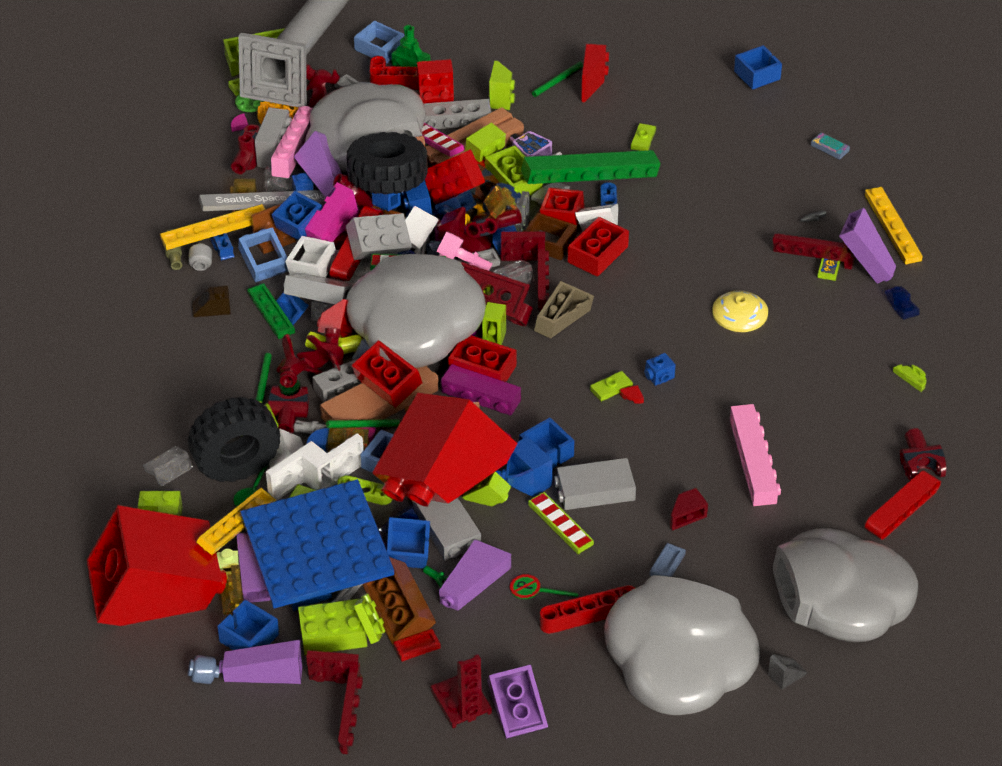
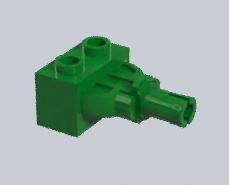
M411 25L404 26V37L400 39V45L392 53V66L417 67V62L431 61L430 54L423 52L419 47V42L414 38V27H411Z

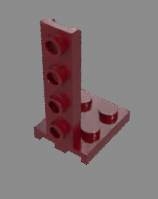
M501 232V261H538V310L541 311L549 299V293H546V290H549V279H545V276H549V265H545V262H549V251H545V232Z
M775 234L773 236L774 252L844 262V269L852 270L856 260L855 255L845 243L784 234Z
M307 650L306 660L310 680L316 682L332 681L339 684L347 683L338 742L340 744V753L348 754L349 746H353L354 733H351L352 727H356L357 714H354L355 708H359L360 695H357L358 689H362L363 676L360 674L359 654Z
M479 654L473 655V658L466 661H458L457 676L431 685V692L452 729L456 728V725L464 721L471 722L476 720L477 716L492 713V708L482 693L481 658Z

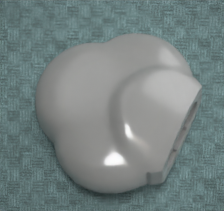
M370 82L349 84L330 92L313 107L310 114L311 127L306 135L305 142L314 131L325 134L330 152L338 163L341 173H347V150L353 141L358 140L362 136L380 132L404 133L411 137L422 136V128L426 117L425 106L420 96L414 90L402 85H377Z
M405 254L382 259L374 269L355 282L346 298L348 300L346 313L349 323L354 331L366 340L369 348L379 340L415 368L425 367L445 358L457 343L467 339L478 329L486 309L485 297L480 285L464 270L461 262L446 257L426 254ZM380 348V356L388 361H391L385 354V352Z
M816 528L803 532L789 542L777 547L773 563V574L780 599L790 619L801 626L817 630L824 635L845 642H866L885 634L889 627L906 619L914 608L918 594L916 574L910 564L888 546L874 541L863 540L843 530Z
M652 575L645 584L622 595L612 606L606 617L604 627L606 647L612 659L621 668L629 692L639 702L660 713L685 715L710 708L724 693L744 685L758 667L760 658L758 638L753 627L741 611L738 599L705 584L681 578Z

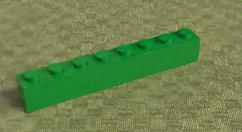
M653 150L524 157L521 173L527 184L657 177L661 163Z

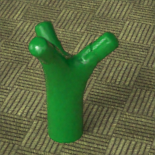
M426 566L423 570L425 574L437 582L440 588L443 586L442 581L447 580L449 577L445 576L444 572H437L429 566Z

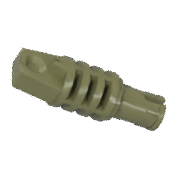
M181 246L169 250L165 248L166 257L170 259L171 268L173 270L181 269Z

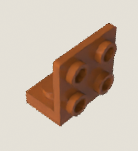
M281 204L251 215L253 233L273 227L282 247L296 242L295 238L277 229L274 223L272 213ZM271 240L257 244V247L263 254L275 250Z

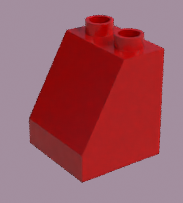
M417 393L372 473L384 483L381 491L393 500L402 502L405 496H408L415 503L428 507L431 501L449 504L507 464L518 443L470 399Z
M118 505L87 558L97 623L124 626L206 610L215 594H221L224 591L227 582L226 571L219 567L217 552L211 555L197 543L199 537L211 528L210 522L208 520Z

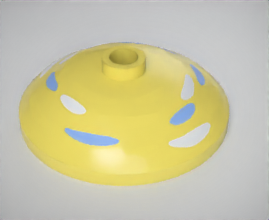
M737 290L719 296L713 304L712 314L715 321L725 329L735 332H749L758 329L766 322L768 307L759 296L748 291Z

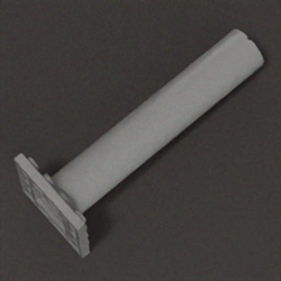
M308 0L277 39L240 33L238 35L240 97L294 107L306 106V55L349 0Z

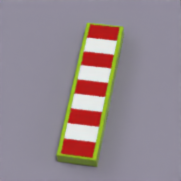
M545 492L528 501V506L577 554L594 545V540Z

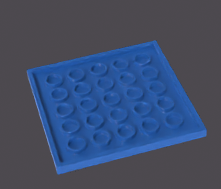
M358 479L240 511L273 609L394 575V568Z

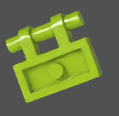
M367 593L361 596L362 599L357 600L354 608L370 643L373 644L378 642L386 631L383 626L384 621L382 617L378 616L375 609L376 604Z

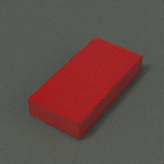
M433 629L393 642L401 662L441 648V644Z

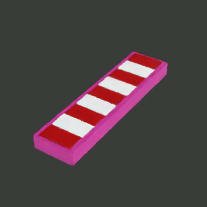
M424 123L422 136L425 138V143L449 157L464 151L463 144Z

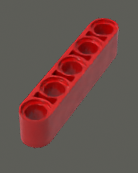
M364 206L358 217L384 215L383 210ZM348 236L330 268L331 277L344 281H350L361 259L354 260Z
M921 471L868 518L865 529L881 540L885 539L938 491L941 481L928 472Z
M630 585L545 606L540 611V629L544 633L550 634L605 620L615 602L625 593L635 589V587Z

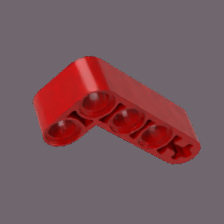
M375 56L370 62V83L377 85L398 84L410 89H418L417 67L386 66L384 57Z

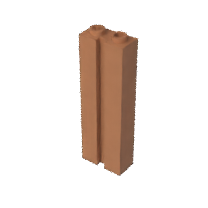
M501 107L447 136L463 144L464 151L454 155L457 156L466 152V138L491 122L506 133L504 147L512 144L510 138L513 134L517 133L520 136L524 134V124L515 117L513 118L510 112ZM430 145L426 146L428 168L452 158Z
M427 366L416 368L423 383L396 408L365 384L361 383L320 404L321 418L325 422L327 420L385 419L404 409L405 406H410L417 393L433 394L437 392L439 378ZM335 428V433L342 440H345L356 434V428Z

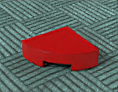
M638 385L620 389L619 394L623 399L634 401L636 404L644 403V397Z

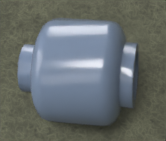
M197 655L194 659H190L188 676L191 677L192 682L211 684L214 678L219 677V665H216L214 657Z

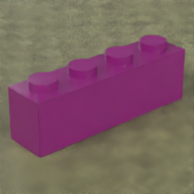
M452 364L441 379L442 393L457 398L470 399L472 402H479V405L482 407H487L510 416L521 401V387Z

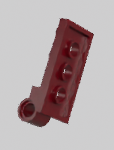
M461 262L464 270L480 285L483 294L487 287L494 289L491 295L484 294L486 305L487 302L506 305L507 320L519 326L525 327L533 310L531 306L523 303L530 288L529 284ZM509 293L511 298L508 301H503L501 299L502 294Z

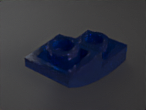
M895 286L892 289L885 290L890 304L903 320L920 315V309L911 301V294L904 287Z

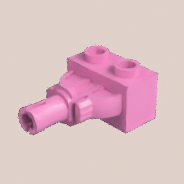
M446 232L436 251L440 253L439 256H446V258L450 259L458 257L470 265L490 270L493 263L479 257L476 251L472 254L461 248L464 239Z

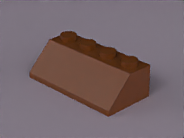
M389 557L394 568V575L362 585L371 600H374L376 604L375 609L378 616L382 617L384 629L393 645L394 641L429 630L436 621L406 563Z

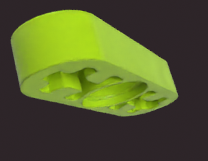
M348 475L340 477L337 481L338 485L358 479L361 488L370 489L369 492L364 493L368 502L387 505L393 500L381 491L383 484Z

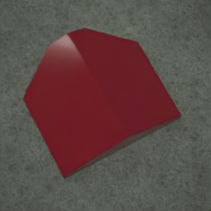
M465 229L461 248L470 253H475V251L488 250L493 245V240L489 237L471 238L467 235ZM469 229L473 234L478 233L476 229Z

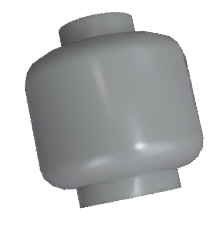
M203 243L190 247L189 265L197 271H204L212 264V249Z

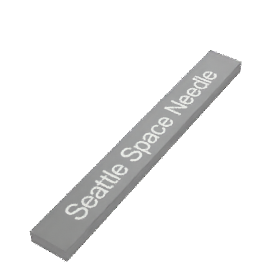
M320 190L297 191L322 206L326 204L324 201L325 196ZM294 191L199 195V202L202 211L243 210L263 204L265 209L283 203Z

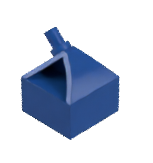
M294 191L272 213V217L277 229L299 240L301 236L307 237L306 226L317 210L321 211L323 207L318 202Z
M527 436L517 442L518 444L507 462V468L502 471L497 470L496 472L513 488L534 497L552 486L553 459Z

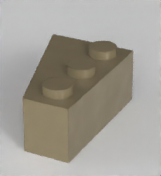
M560 281L537 316L534 331L548 338L554 337L591 310L594 296Z

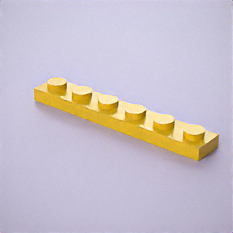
M877 187L865 190V197L904 264L922 261L923 256L884 189Z
M263 204L160 233V238L166 250L251 226V215L266 209Z
M260 488L202 534L197 543L205 551L213 555L245 529L240 511L275 502L276 499L263 488Z

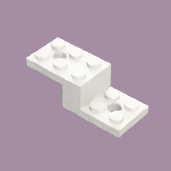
M357 433L338 447L333 448L329 453L323 451L312 441L302 446L299 450L266 471L268 493L277 501L295 489L298 484L301 485L304 482L314 490L335 485L340 477L349 475L361 467V453L364 451L363 437Z

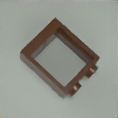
M537 213L534 219L530 220L526 230L522 231L539 232V230L560 236L557 243L545 240V251H549V257L558 260L563 259L568 252V246L577 238V225L541 213Z

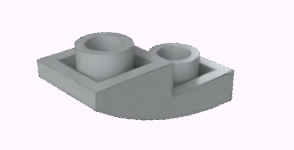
M562 183L548 184L531 196V200L542 205L549 187L570 189V186Z

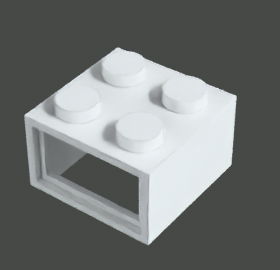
M301 236L285 262L290 275L305 273L326 278L337 256L334 242ZM303 245L305 249L304 254L299 261L293 260Z

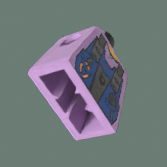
M528 131L522 136L515 133L510 138L512 146L515 145L526 157L552 155V141L534 132Z

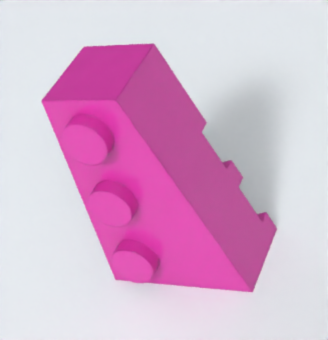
M336 182L334 185L336 189L331 197L327 196L325 198L326 204L322 210H317L306 226L307 237L333 242L345 231L346 225L354 217L359 216L353 190Z

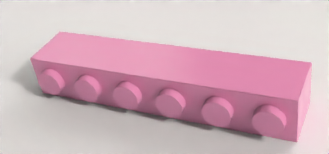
M308 106L298 108L271 157L272 176L290 177L297 164L294 156L304 145L306 135L311 127L310 114L313 108Z
M754 404L731 406L730 423L753 506L777 504L778 495H781L780 484H776V470L772 469V456L768 454V442L763 438L764 428L759 424L760 414L756 412Z

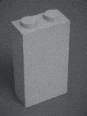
M304 273L286 275L283 287L284 294L337 304L347 298L350 289L355 283Z
M627 458L558 467L557 476H554L555 488H559L558 500L559 503L563 502L564 510L635 501L636 486Z
M458 498L449 504L431 501L428 507L413 501V512L418 520L430 521L429 537L444 561L466 553L474 540L481 542L479 529Z

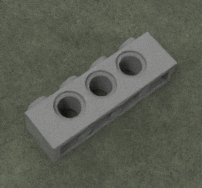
M489 99L425 103L426 117L424 123L435 129L464 127L491 113Z
M358 359L340 365V371L335 367L313 376V389L323 403L362 383L356 378L351 366Z

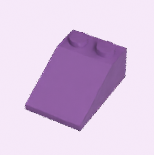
M531 665L489 675L488 685L506 739L548 728Z

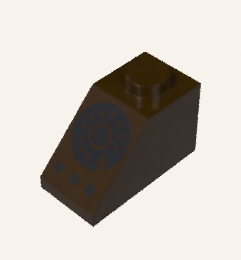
M228 286L209 287L193 301L194 318L231 314Z

